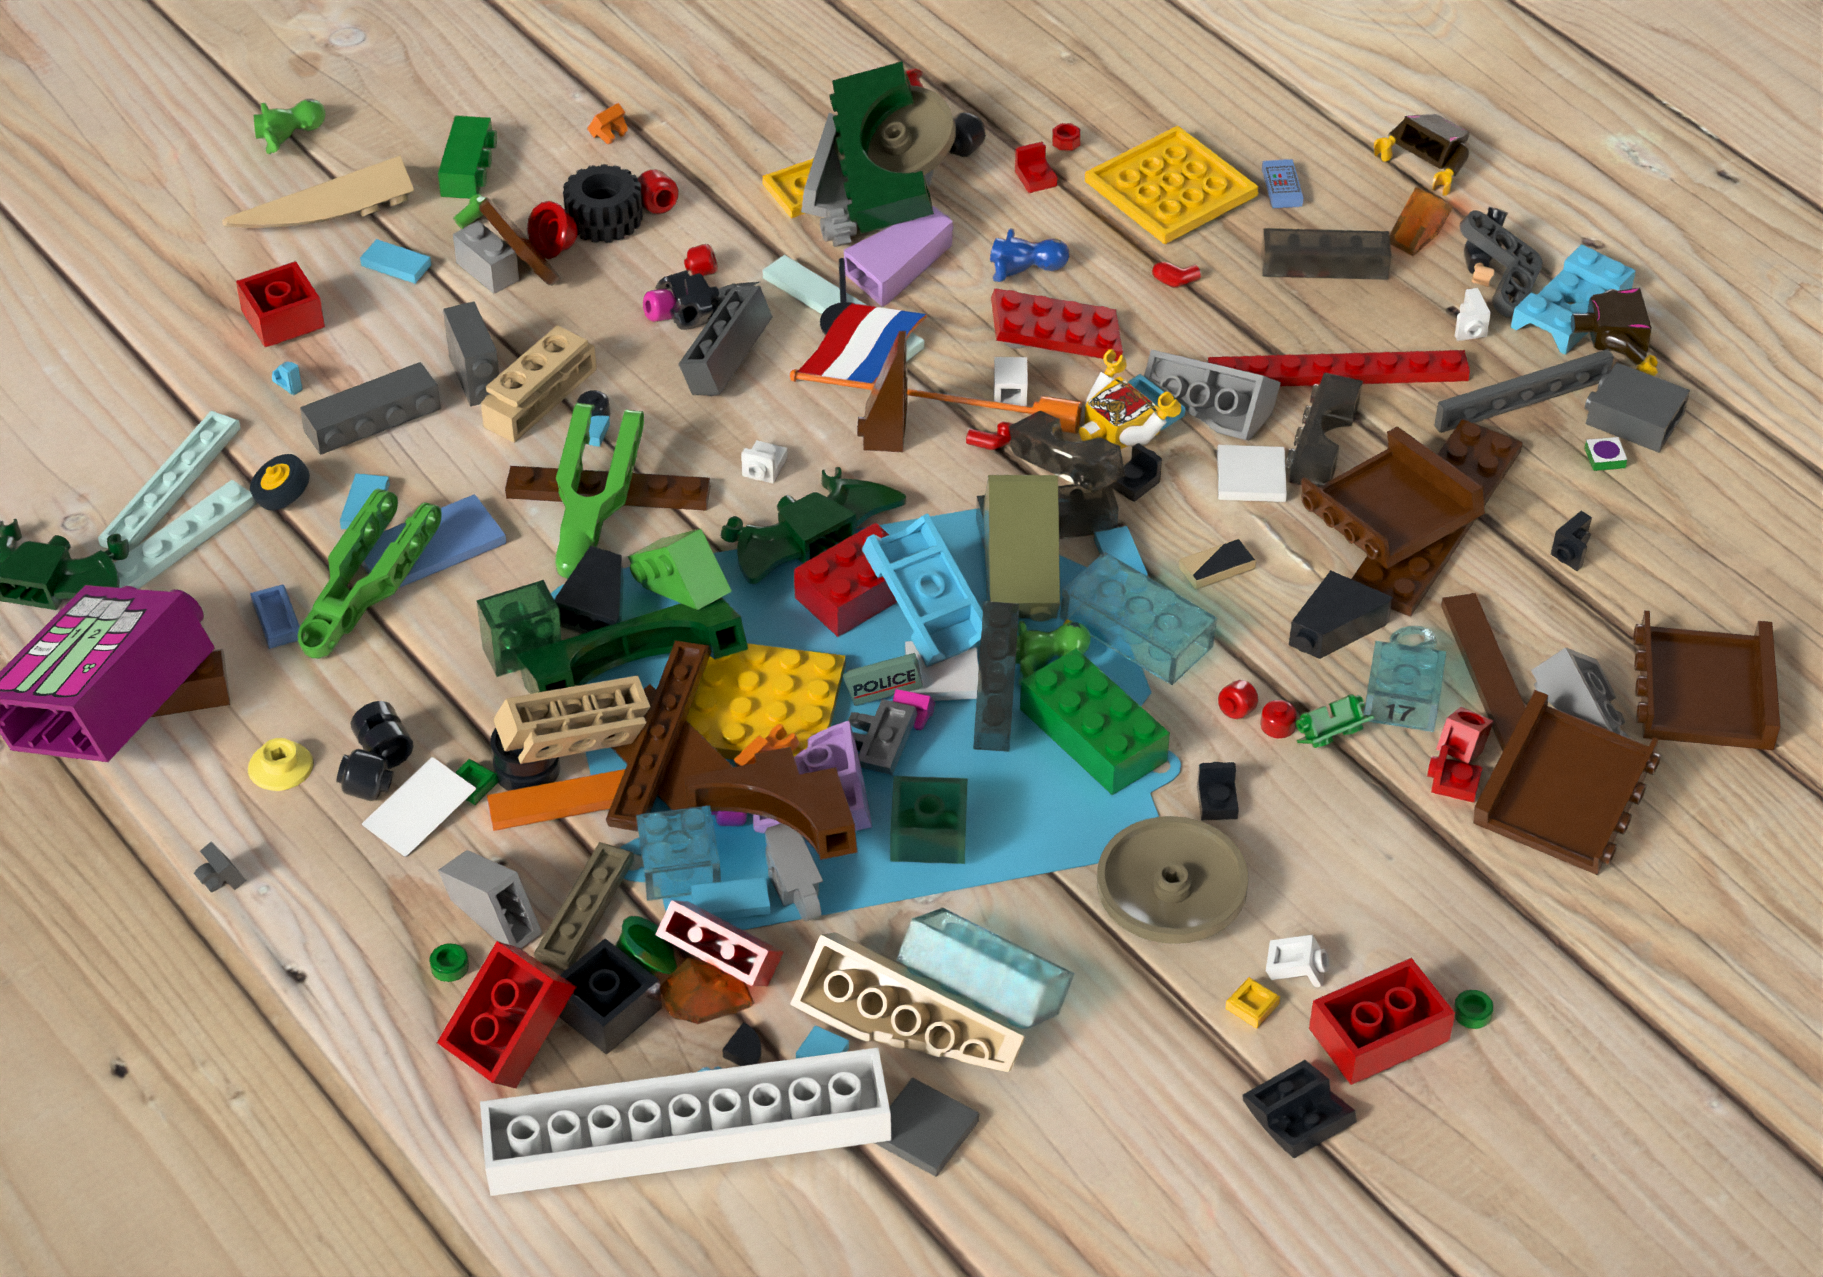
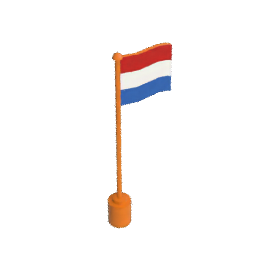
M852 303L835 319L812 356L799 370L794 369L790 372V379L793 382L800 379L872 390L898 332L906 331L907 340L910 333L927 315ZM908 389V396L1031 414L1032 421H1036V426L1040 429L1077 434L1081 422L1082 402L1076 400L1041 396L1039 402L1034 401L1033 407Z

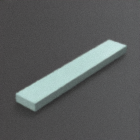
M783 255L763 269V278L820 314L829 306L840 303V288L786 255ZM846 292V302L866 305ZM912 332L906 340V362L924 349V340Z
M210 411L98 537L100 546L108 549L107 538L113 534H120L121 541L128 539L129 552L136 548L241 429L239 420Z

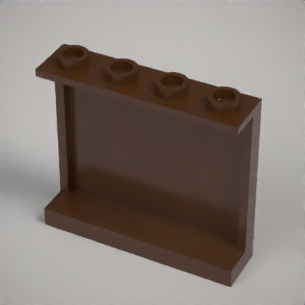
M1398 426L1387 432L1388 449L1319 487L1305 477L1301 479L1303 493L1301 501L1304 507L1309 512H1313L1323 519L1328 527L1336 529L1349 543H1354L1370 559L1376 560L1386 569L1485 514L1483 487Z
M1645 610L1642 623L1635 624L1633 644L1639 645V650H1636L1634 669L1635 671H1640V676L1638 675L1636 679L1635 696L1641 697V702H1638L1636 722L1642 723L1643 738L1653 739L1655 737L1659 740L1774 750L1781 726L1773 623L1758 621L1754 636L1650 626V611Z
M1534 690L1474 807V824L1598 875L1603 863L1609 865L1614 857L1617 844L1613 842L1617 834L1624 835L1630 824L1632 814L1628 812L1632 804L1639 805L1644 796L1647 785L1643 781L1647 773L1654 775L1661 760V755L1657 753L1659 739L1653 737L1649 746L1552 708L1548 706L1549 695Z

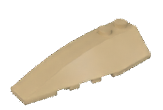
M400 155L225 217L222 223L224 227L274 228L325 222L361 212L362 217L380 211L378 207L380 204L389 202L391 206H395L408 201L407 195L413 192L414 188Z
M836 932L820 935L790 1004L857 1039L880 1042L902 1049L907 1048L921 1051L933 1056L957 1059L961 1062L1005 1072L1011 1071L1026 1035L946 988Z

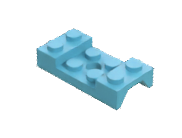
M1581 244L1565 259L1563 270L1537 295L1531 292L1514 308L1511 328L1518 330L1531 323L1551 333L1560 353L1566 355L1588 333H1572L1571 315L1573 313H1587L1589 299L1592 295L1601 294L1609 289H1616L1617 291L1632 289L1636 270Z
M929 514L921 516L906 529L880 538L874 534L867 537L862 551L877 578L883 576L914 631L910 638L926 667L988 642L994 630ZM925 580L933 582L938 592L928 593L924 591L921 587V582Z

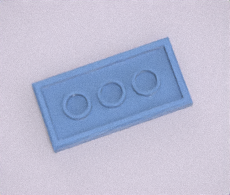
M475 494L440 508L442 517L439 528L399 588L506 544V535ZM406 523L385 530L362 563L368 574H370L389 544L396 541Z

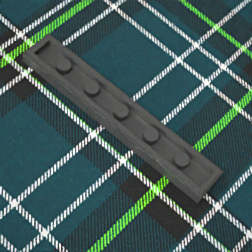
M1609 349L1439 401L1434 426L1439 433L1455 429L1461 419L1474 423L1598 384L1605 372L1610 373L1614 355Z

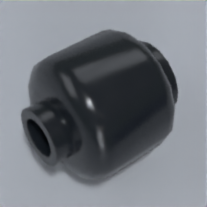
M963 112L954 117L956 135L949 153L968 157L984 143L986 134L984 124L979 117Z
M356 749L350 755L345 754L343 756L336 782L341 783L344 794L373 801L379 797L381 791L388 793L394 772L387 770L388 760L385 756Z

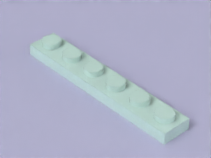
M230 480L131 550L126 559L114 562L120 579L119 588L123 586L141 588L254 507L256 501L251 492L234 480Z

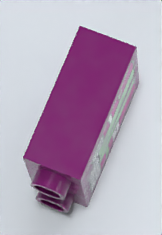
M85 585L0 671V734L10 750L109 762L215 649L200 623L204 619V613L199 603L186 592L177 589L168 592L141 590L132 586L114 588Z

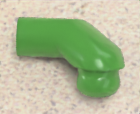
M480 194L472 196L469 205L453 217L461 229L470 225L477 218L484 216L479 210V205L486 197Z

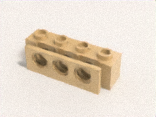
M556 325L486 386V392L490 394L481 402L484 428L515 443L597 370L595 346L588 343V340Z
M637 675L506 698L493 721L504 751L524 748L518 757L520 764L632 744L646 724L644 715L649 710L650 704Z

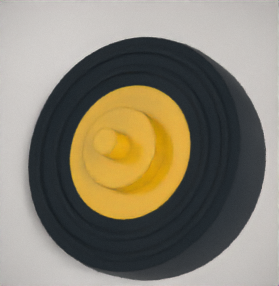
M293 454L276 456L267 461L255 473L250 484L251 495L266 510L282 509L293 503L304 492L310 479L309 470L302 460Z

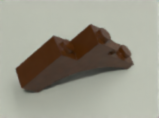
M791 747L755 753L754 764L684 777L690 814L733 811L760 815L789 826L806 838L818 853L820 860L857 853L855 823L836 767L799 774Z

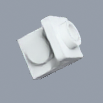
M1478 288L1465 291L1464 303L1460 305V313L1457 315L1455 329L1457 341L1487 337L1490 311Z
M756 440L752 449L744 448L741 453L742 476L774 484L788 458L787 448Z
M1313 935L1270 941L1266 972L1271 980L1307 975L1314 987L1323 986L1324 972H1327L1329 969V959L1326 950L1320 948Z

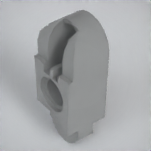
M782 823L768 827L765 831L767 844L765 855L768 865V876L783 906L794 903L804 921L821 917V908L817 895H819V883L823 882V879L802 835Z

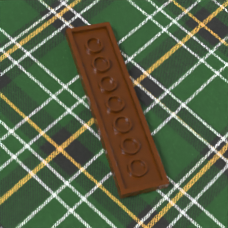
M1461 419L1437 455L1483 487L1485 506L1520 454L1523 442ZM1476 519L1388 569L1367 556L1352 577V580L1393 597L1391 609L1411 617Z

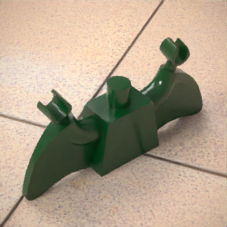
M835 467L834 477L826 475L825 469H823L821 484L829 492L827 497L818 492H812L799 500L786 495L777 504V524L764 527L748 524L744 527L742 519L733 516L728 519L727 525L722 526L720 536L729 543L738 541L737 557L739 568L749 584H757L777 566L794 559H798L804 564L856 534V527L869 517L905 505L906 495L893 488L874 482L841 479L842 470L840 467Z
M14 519L13 523L9 525H4L3 520L0 521L1 602L57 610L63 599H72L85 585L120 587L119 575L112 560H124L129 555L128 539L121 541L120 534H113L107 538L108 550L105 552L100 550L84 558L71 559L68 552L71 545L66 538L59 535L53 536L48 544L26 541L16 549V541L22 538L17 519Z

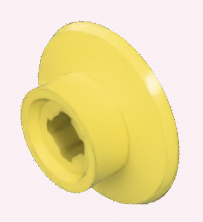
M275 738L267 741L253 754L248 764V774L251 780L261 788L272 791L287 790L298 786L309 777L314 761L309 750L303 745L285 738Z

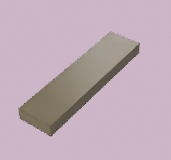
M599 842L535 950V959L542 964L563 971L576 962L634 862L633 852Z

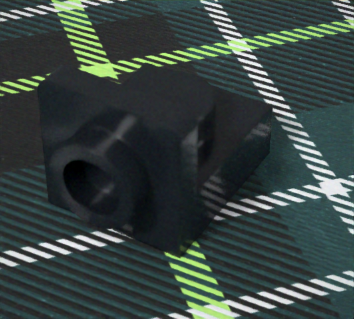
M1135 444L1132 447L1131 460L1109 476V487L1135 502L1160 482L1162 458L1141 444Z
M1582 510L1556 530L1551 550L1552 556L1575 571H1578L1583 566L1587 550L1586 544L1591 536L1589 528L1592 517Z
M1234 762L1199 764L1197 793L1201 820L1238 819L1239 808L1235 786L1236 764Z

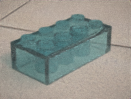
M1106 552L1101 554L1065 586L1062 592L1060 618L1062 620L1069 619L1072 622L1084 625L1089 630L1092 638L1170 685H1173L1213 647L1217 617Z
M945 908L912 918L896 959L908 966L907 970L910 973L922 978L930 977L940 982V987L943 990L956 995L963 994L973 999V1004L978 1008L990 1012L997 1011L1007 1017L1006 1020L1010 1024L1022 1029L1031 1028L1059 1015L1075 974Z

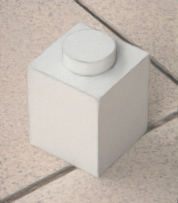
M994 357V402L1027 407V357Z

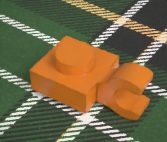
M778 724L765 739L759 735L734 759L737 767L754 764L755 753L791 747L792 751H794L798 747L799 741L794 733H791L786 739L782 740L787 735V732L783 725Z

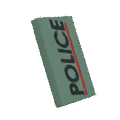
M915 653L848 670L847 673L843 674L844 681L855 706L894 696L896 689L912 691L923 688L919 662Z

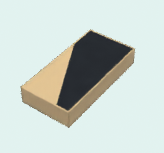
M1240 538L1179 559L1180 570L1195 590L1250 571L1256 567V559Z

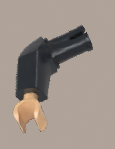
M1488 207L1487 216L1503 227L1508 212ZM1467 240L1464 247V258L1468 271L1473 274L1472 282L1489 287L1490 279L1494 274V269L1489 268L1493 257ZM1496 240L1497 243H1498L1500 246H1502V243H1501L1500 241Z

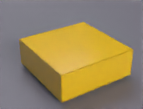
M1248 977L1226 1001V1009L1253 1027L1258 1028L1279 1006L1280 996Z

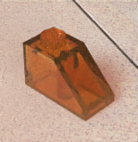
M1415 187L1386 243L1414 256L1439 234L1453 207L1430 193Z
M687 958L660 985L667 1012L677 1020L682 1019L695 1024H702L748 1009L755 1003L745 982L711 964Z

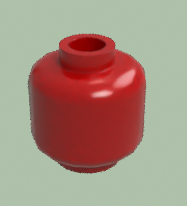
M656 169L647 170L638 177V182L641 185L642 206L649 212L664 214L676 205L679 189L676 182L663 171Z

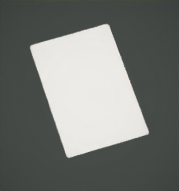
M431 757L375 810L362 825L406 857L462 804L476 788L434 757Z

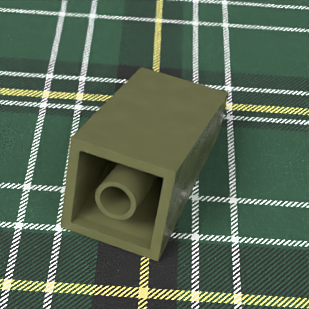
M988 475L983 505L987 618H996L1003 622L1013 621L1016 618H1031L1038 622L1057 618L1060 606L1058 475Z

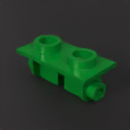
M1347 695L1329 703L1332 717H1329L1326 706L1301 714L1300 719L1296 721V726L1300 733L1305 734V737L1298 739L1297 743L1312 744L1313 748L1325 746L1333 742L1332 736L1342 732L1343 735H1349L1364 729L1363 723L1375 719L1374 715H1363L1361 709L1365 707V704L1360 695Z

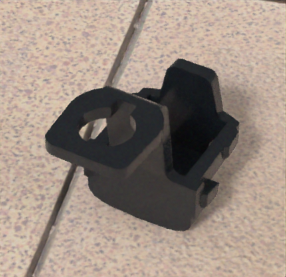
M687 270L662 278L656 285V290L671 288L677 301L673 308L670 309V314L674 323L681 330H688L707 324L718 308V287H709L700 273L690 276Z

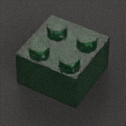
M544 580L476 600L482 648L496 677L520 670L517 654L562 641L558 606Z
M894 776L890 862L965 864L968 778Z

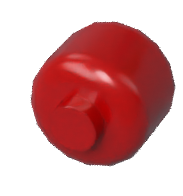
M709 244L688 249L684 265L687 271H691L692 275L700 273L704 277L717 272L715 253Z
M1245 680L1233 681L1225 686L1218 696V705L1221 711L1232 719L1245 717L1258 704L1256 689Z
M1285 700L1268 702L1262 710L1261 729L1268 736L1277 739L1291 736L1296 728V708Z

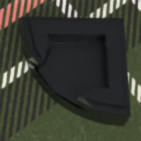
M743 1022L722 1049L723 1058L739 1066L761 1064V1041L755 1030Z

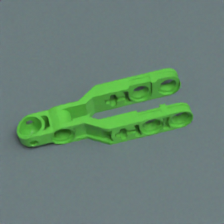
M575 404L556 476L559 496L565 506V512L560 528V541L555 556V565L558 574L563 578H569L590 546L597 548L603 522L626 502L643 433V411L625 409L605 490L596 496L584 497L577 494V489L583 470L582 456L584 448L590 442L589 429L592 411L595 407L590 404Z
M379 488L371 493L329 554L330 580L299 627L298 642L305 655L316 659L328 656L344 633L348 634L353 630L368 607L395 594L439 528L442 517L439 506L424 502L417 508L412 517L408 516L405 521L406 526L396 541L389 544L370 574L358 580L350 591L347 588L348 583L393 519L398 507V497L394 493Z

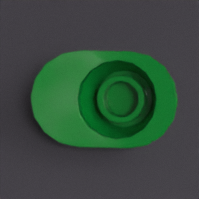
M639 916L625 918L616 947L653 975L657 972L671 975L676 973L677 964L673 945L655 935L659 927Z

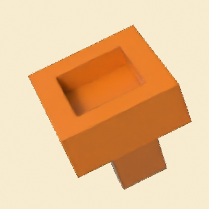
M617 103L595 115L587 130L593 138L599 136L607 144H611L615 139L611 129L617 131L622 138L628 131L623 118L625 114L624 109Z

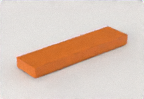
M625 769L487 795L493 831L610 809Z

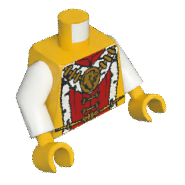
M1110 349L1105 353L1103 359L1107 368L1104 373L1100 372L1084 404L1085 421L1084 426L1079 428L1080 438L1087 445L1100 439L1112 450L1117 451L1137 443L1141 445L1148 444L1160 433L1162 427L1167 423L1165 420L1167 416L1176 417L1180 414L1181 404L1177 399L1174 400V396L1170 392H1164L1159 396L1157 406L1122 377L1119 376L1114 379V374L1123 372L1126 369L1127 363L1124 356L1121 355L1118 361L1112 364L1116 353L1113 349Z

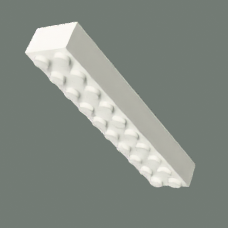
M878 1048L480 1102L485 1169L491 1196L891 1141L890 1108Z

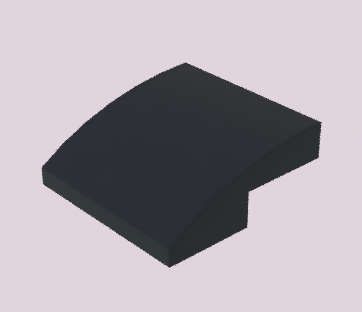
M1306 1060L1299 1062L1242 1095L1244 1103L1261 1126L1293 1158L1298 1157L1357 1122L1356 1111L1331 1091L1329 1078Z

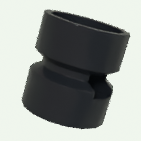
M385 701L371 702L360 708L352 717L350 723L351 730L362 745L363 750L385 756L388 760V769L399 766L411 755L414 748L413 741L390 703Z

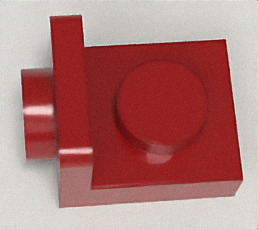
M1042 141L1017 147L1015 151V173L1028 193L1057 187V176L1045 159L1046 145Z
M1442 744L1439 757L1432 755L1427 777L1434 778L1431 793L1474 803L1483 767L1447 759L1449 746Z

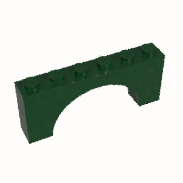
M903 61L832 80L834 93L829 94L833 111L838 114L833 116V121L837 133H841V137H837L836 140L841 156L844 155L845 157L840 160V165L844 177H848V181L843 183L847 199L852 200L851 204H847L851 222H857L861 233H866L934 214L930 190L923 171L913 173L892 172L877 166L868 158L869 144L878 126L895 111L914 103L910 80Z
M721 597L699 610L680 603L523 652L516 656L524 686L530 694L585 685L596 676L619 665L645 657L671 653L675 640L708 645L711 650L710 657L715 660L747 650L748 645L741 616Z

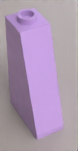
M933 206L934 214L895 224L844 249L845 275L883 307L952 246L953 221Z

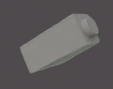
M466 850L438 870L451 901L496 941L523 948L542 934L516 871L469 850Z

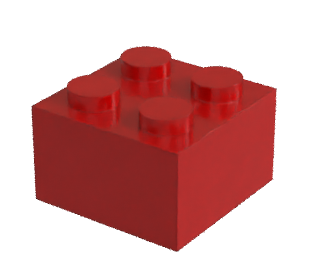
M296 261L236 281L241 310L265 348L325 327L320 297Z

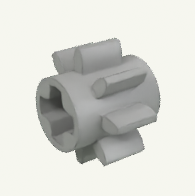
M843 207L826 211L827 217L820 219L821 233L825 242L832 240L834 247L851 243L850 236L857 234L856 222H851L849 213L844 214Z

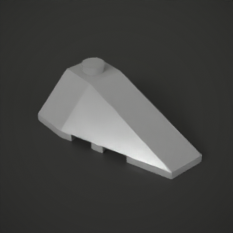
M1152 349L1144 374L1145 378L1161 390L1170 392L1174 399H1177L1186 408L1185 410L1206 423L1217 433L1248 441L1272 415L1281 382L1263 375Z
M1565 647L1531 670L1537 681L1534 684L1536 690L1548 694V702L1557 710L1631 739L1620 729L1625 720L1622 713L1616 711L1610 702L1616 697L1597 659Z

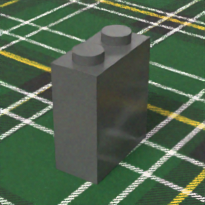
M473 301L443 309L449 358L470 407L480 405L485 397L490 394L486 392V386L499 376L497 350L477 305Z
M1616 362L1610 373L1605 372L1602 375L1597 392L1592 391L1586 400L1584 407L1588 411L1586 425L1659 453L1685 413L1690 390Z

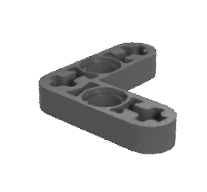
M1477 210L1471 211L1460 222V230L1463 236L1507 267L1495 291L1492 302L1496 311L1501 315L1512 317L1514 308L1530 294L1542 268V258L1533 248L1486 214ZM1496 240L1500 241L1506 249H1503ZM1512 277L1517 278L1523 287L1519 286Z

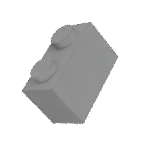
M476 221L453 234L456 263L493 294L519 281L516 252L481 222Z

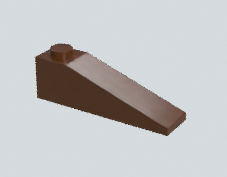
M906 331L898 332L866 402L864 417H858L857 437H863V450L903 452L908 408Z

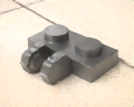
M882 699L875 716L851 712L848 719L851 726L868 732L867 735L853 733L857 750L860 751L858 756L861 768L893 775L917 717V711L914 706Z

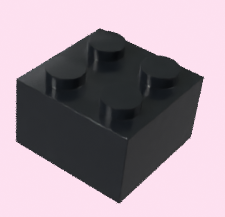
M606 938L560 974L561 977L576 986V989L559 1018L606 1055L662 1008L660 980Z

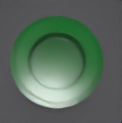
M447 943L440 945L430 955L431 972L440 981H457L468 972V954L458 944Z
M1466 990L1461 992L1455 999L1454 1017L1464 1027L1479 1029L1485 1027L1491 1021L1494 1005L1491 998L1484 992Z

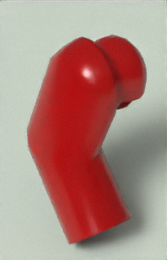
M1163 261L1155 264L1152 269L1154 278L1172 288L1201 278L1200 269L1195 264L1181 269L1169 262Z
M1002 421L997 425V431L993 433L970 428L967 433L966 444L995 450L1012 443L1015 435H1013L1015 426L1010 422Z

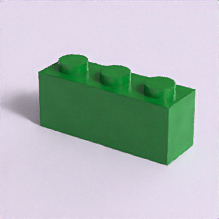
M455 115L438 171L441 197L471 199L472 196L479 194L481 187H485L486 168H490L492 163L491 149H495L497 146V131L492 130L491 118Z

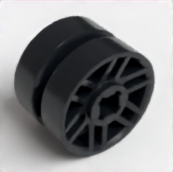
M497 729L493 730L490 744L494 773L497 774L500 786L511 791L556 781L560 773L559 757L520 764L518 757L524 748L504 751Z

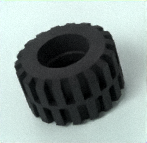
M601 164V166L592 165L588 166L587 169L576 171V174L570 175L568 182L564 183V209L574 219L577 225V235H580L581 239H590L596 243L599 241H605V243L612 242V240L619 241L624 239L625 235H632L634 229L640 227L643 220L641 185L636 175H631V171L628 169H621L620 166L616 165L608 166V164Z

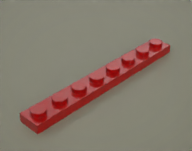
M1465 350L1208 357L1207 362L1266 376L1281 382L1280 387L1468 381L1470 375Z

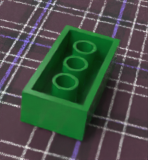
M1077 648L1021 680L1020 710L1111 795H1114L1167 762L1170 732Z

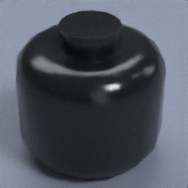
M591 390L579 396L577 403L594 405L592 417H610L609 398L601 391Z

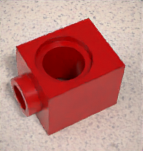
M1460 707L1447 717L1436 750L1440 751L1442 744L1448 745V755L1469 764L1483 753L1494 721L1464 707Z

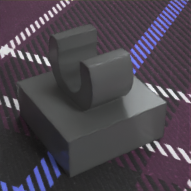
M212 841L200 850L209 863L199 866L194 874L202 884H205L211 893L218 890L223 885L224 880L234 890L246 881L229 858Z

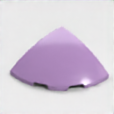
M850 721L836 724L809 737L807 749L802 750L794 757L799 774L836 767L855 823V831L871 828L867 794ZM753 815V827L755 832L765 833L768 827L781 824L767 817Z

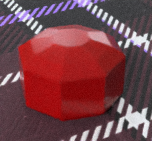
M1061 123L1052 129V146L1060 151H1073L1080 146L1081 131L1077 126L1072 123Z

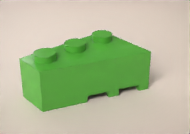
M701 528L661 538L627 556L631 563V574L637 582L641 583L643 588L696 610L732 592Z

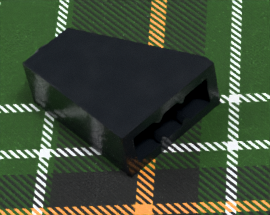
M593 546L588 548L553 600L555 625L584 634L622 622L624 581L622 555Z
M1330 570L1292 620L1289 646L1321 659L1386 626L1390 618L1393 597Z

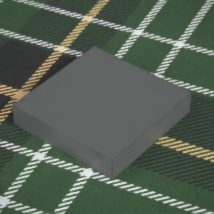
M912 1077L889 1107L891 1141L876 1142L875 1144L937 1177L979 1122V1112Z

